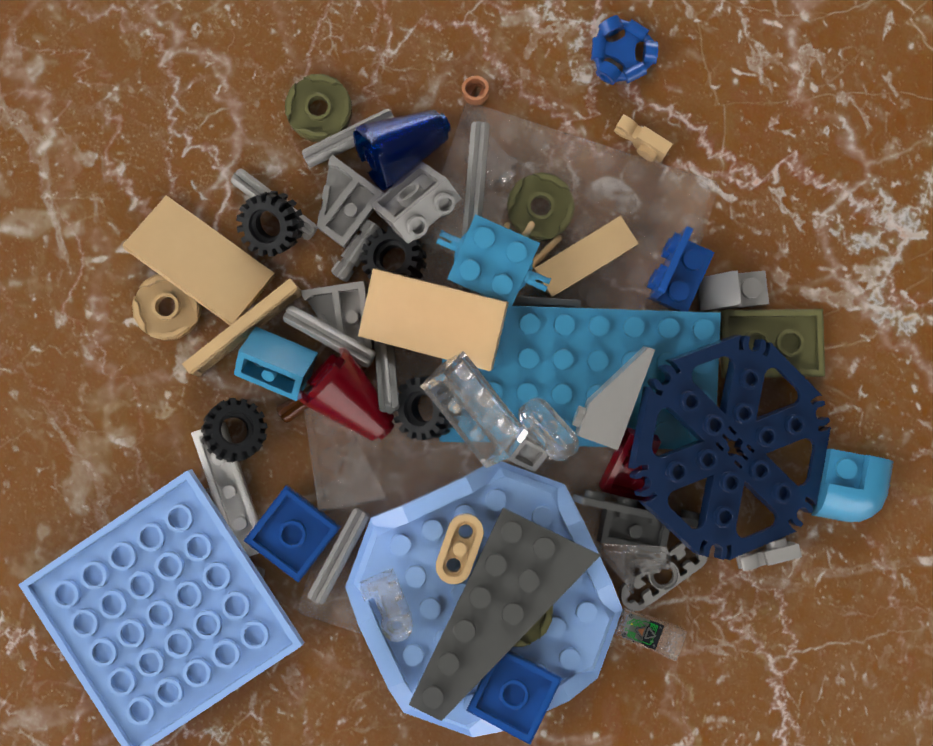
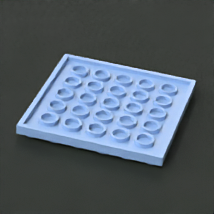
M192 469L187 470L18 584L121 746H152L305 643Z

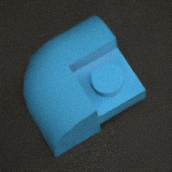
M827 449L817 505H813L812 516L844 522H861L873 517L882 509L888 496L894 461L870 455Z

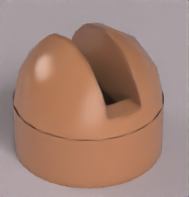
M471 76L463 82L462 94L465 101L474 106L485 103L489 96V85L483 77ZM477 87L482 88L478 96L474 97Z

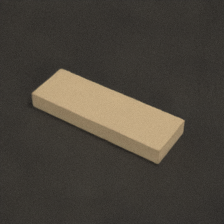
M620 215L535 267L534 272L551 278L549 284L540 282L548 286L546 291L550 298H553L635 248L639 243Z

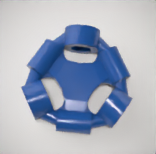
M618 15L604 20L598 26L597 37L592 38L591 60L596 63V75L607 84L614 85L619 81L630 83L646 75L647 69L651 65L656 64L659 45L658 41H654L648 34L649 29L633 19L630 22L622 20ZM621 30H625V36L614 42L606 40V38L616 35ZM639 42H644L642 62L636 60L635 57L636 44ZM606 58L613 59L623 67V71L621 72L614 64L604 60Z

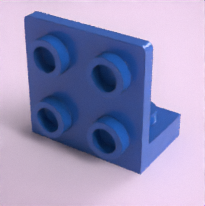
M688 226L680 233L674 232L672 238L667 240L660 256L665 258V261L659 265L658 269H654L646 288L651 289L647 299L674 311H689L715 253L689 241L693 228Z

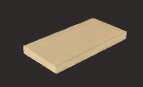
M167 195L123 244V248L229 325L246 313L275 277L273 271Z
M374 268L358 336L492 371L509 302Z

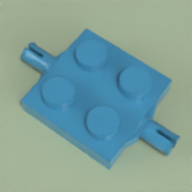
M476 214L469 230L461 239L444 230H441L439 236L450 240L451 243L441 238L437 239L436 244L455 251L454 264L447 280L481 295L507 301L510 308L518 292L526 283L543 292L546 291L548 286L535 280H540L546 284L550 283L551 278L532 271L533 258L540 245L539 242Z

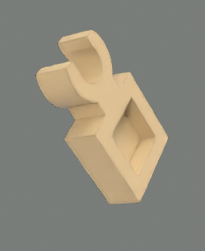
M624 114L614 129L616 134L632 141L633 146L637 148V153L651 162L656 160L661 163L673 145L646 126L640 127L634 120Z

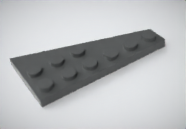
M502 508L409 705L442 721L600 557V554Z

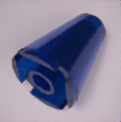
M432 109L361 124L353 131V138L361 161L367 160L372 169L367 172L370 178L380 189L385 190L396 184L444 144L449 138L448 132L451 131V126L443 113L439 114L436 110Z

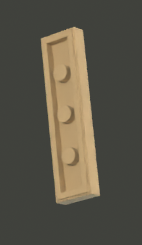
M289 278L182 363L189 374L200 377L244 342L255 326L263 327L302 295L300 288Z

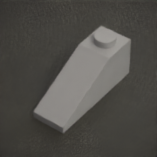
M643 346L586 400L584 407L578 406L572 421V425L576 426L575 433L577 436L615 450L619 449L655 349Z

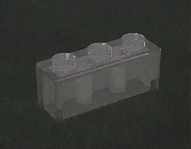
M464 351L440 364L421 385V388L485 468L509 458L528 434Z

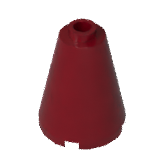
M341 347L339 349L340 357L337 358L334 354L328 357L308 379L307 383L312 387L307 394L301 390L297 400L306 407L371 441L377 438L382 440L394 428L395 424L392 422L394 414H388L379 410L377 390L350 352Z

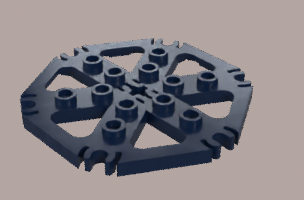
M733 335L667 359L665 361L671 366L660 365L658 367L664 373L665 380L661 384L656 378H649L647 382L650 387H643L628 468L631 469L642 465V469H635L629 473L630 478L639 479L644 477L645 479L644 486L634 492L635 495L647 498L638 501L693 553L709 557L710 548L714 545V557L722 560H731L797 532L791 525L799 527L803 525L797 518V512L800 509L803 512L812 513L813 508L810 504L817 505L831 427H825L830 422L828 417H816V410L824 406L825 401L812 400L817 396H822L771 342H766V340L762 339L754 340L753 349L750 350V336ZM725 356L729 358L719 408L693 382L692 372L698 365ZM775 368L796 389L797 400L792 404L757 417L765 373L768 369ZM666 408L697 441L656 456L652 450L657 417L659 412ZM807 438L812 444L807 478L803 484L796 485L766 453ZM726 440L736 441L734 448L739 455L727 453L730 447ZM707 477L697 528H691L669 507L668 497L672 491ZM745 486L774 514L775 520L770 527L749 536L740 537L737 534L736 525Z

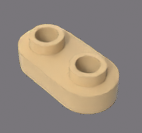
M459 514L449 523L436 560V572L445 583H462L471 573L484 535L482 523L472 514ZM462 525H469L472 528V534L469 537H462L458 531ZM452 558L460 561V567L455 571L449 570L447 567L448 560Z

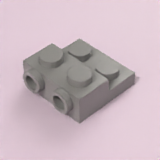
M421 162L373 202L371 206L392 227L395 233L409 244L411 241L424 236L428 231V227L436 220L449 215L453 211L455 204L461 200V197L446 177L424 162Z

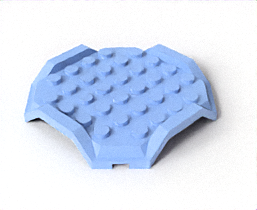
M496 458L469 474L414 500L371 516L345 586L358 626L387 688L403 713L470 737L503 731L466 711L479 683L442 721L409 705L469 579L468 577L459 584H448L442 581L436 572V560L451 520L459 514L469 513L476 516L482 523L484 535L471 573L502 508L598 553L585 522L564 483L527 471ZM462 525L458 532L462 537H469L472 534V528L469 525ZM601 557L553 604L552 622L547 632L540 639L538 638L527 646H513L510 649L512 652L562 677L561 683L547 711L570 701L598 678L621 616L622 606ZM455 558L448 560V569L452 571L459 569L460 561ZM377 599H378V601H379V603H380V606H381V608H382V611H383V613H384V614H383V620H382V616H381L380 611H379L378 606H377ZM381 623L385 630L391 634V640L383 634Z

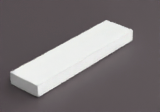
M223 422L221 427L222 435L228 442L233 443L226 422ZM201 429L192 432L191 435L216 507L248 556L259 554V552L244 542V539L259 519L240 463L238 461L229 463L224 459L221 461L216 459L214 453L210 454L207 451V444H203L202 438L204 436L201 433Z

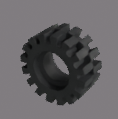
M278 191L264 192L248 199L247 203L243 204L239 209L243 213L237 215L236 221L242 222V225L237 226V232L244 231L245 236L240 238L243 244L249 241L251 244L248 249L252 252L259 249L257 255L264 256L268 254V257L280 254L293 247L298 242L297 239L301 238L303 234L299 229L304 227V221H298L297 218L303 215L301 209L294 211L293 207L297 203L294 200L287 202L288 195L285 193L278 195ZM264 211L272 212L278 218L280 232L277 236L268 235L262 228L260 217Z
M387 226V232L382 228L376 230L379 235L377 238L372 234L367 238L372 243L370 246L363 245L362 250L366 252V255H361L360 261L365 264L362 266V269L369 279H371L374 268L385 270L383 258L390 249L401 248L405 252V261L399 269L389 272L412 278L418 277L421 280L424 274L420 272V269H426L427 263L423 258H427V255L422 249L423 245L420 241L413 240L409 244L406 243L395 233L391 226Z
M436 376L415 377L406 380V384H401L398 387V390L401 392L399 393L400 407L396 410L399 416L393 419L395 423L402 422L398 429L402 433L408 432L406 437L410 439L417 438V440L438 438L441 435L448 434L450 432L448 428L455 427L457 422L452 417H459L460 410H454V405L459 404V399H452L451 396L456 391L454 388H446L449 384L446 380H439L440 377ZM422 395H427L433 404V415L429 421L423 420L419 413L418 404Z
M229 398L227 401L219 402L205 416L204 424L201 426V433L204 436L202 441L203 444H207V451L210 454L214 453L216 455V459L220 461L224 459L229 463L234 461L240 462L254 455L263 446L262 443L267 437V434H265V430L268 428L267 422H263L262 418L265 416L263 412L259 413L256 410L258 406L254 403L250 405L246 399L236 400V398ZM238 418L245 423L247 435L242 442L230 443L223 437L221 427L226 419Z

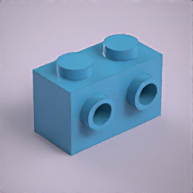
M255 326L238 351L234 375L297 401L298 394L301 390L305 389L308 379L313 374L318 352Z

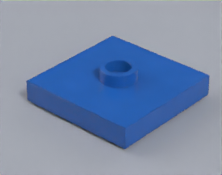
M286 485L244 539V542L299 583L342 526L290 486Z
M509 650L481 679L466 711L531 745L561 683L562 677Z

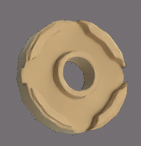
M155 274L143 281L139 286L140 289L137 291L136 296H134L132 302L133 317L139 328L153 338L164 341L180 339L189 334L199 322L202 311L201 304L159 274ZM165 298H172L175 302V310L169 316H163L159 312V304Z

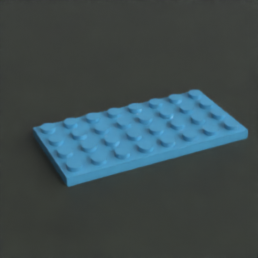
M534 306L508 307L492 371L442 359L441 380H446L449 383L446 388H454L456 391L451 397L452 399H459V404L454 405V410H460L459 417H452L457 422L455 427L448 428L450 432L446 435H441L439 442L511 444L521 430L525 428L553 442V445L607 447L577 436L575 433L576 426L572 425V421L578 406L584 407L586 400L643 346L655 349L627 425L628 428L636 429L643 387H650L647 382L648 379L656 378L662 384L665 380V375L658 367L660 365L671 366L665 360L719 341L721 313ZM719 358L696 366L692 372L693 382L716 405ZM666 408L659 412L654 433L658 435L661 441L658 449H676L697 441Z

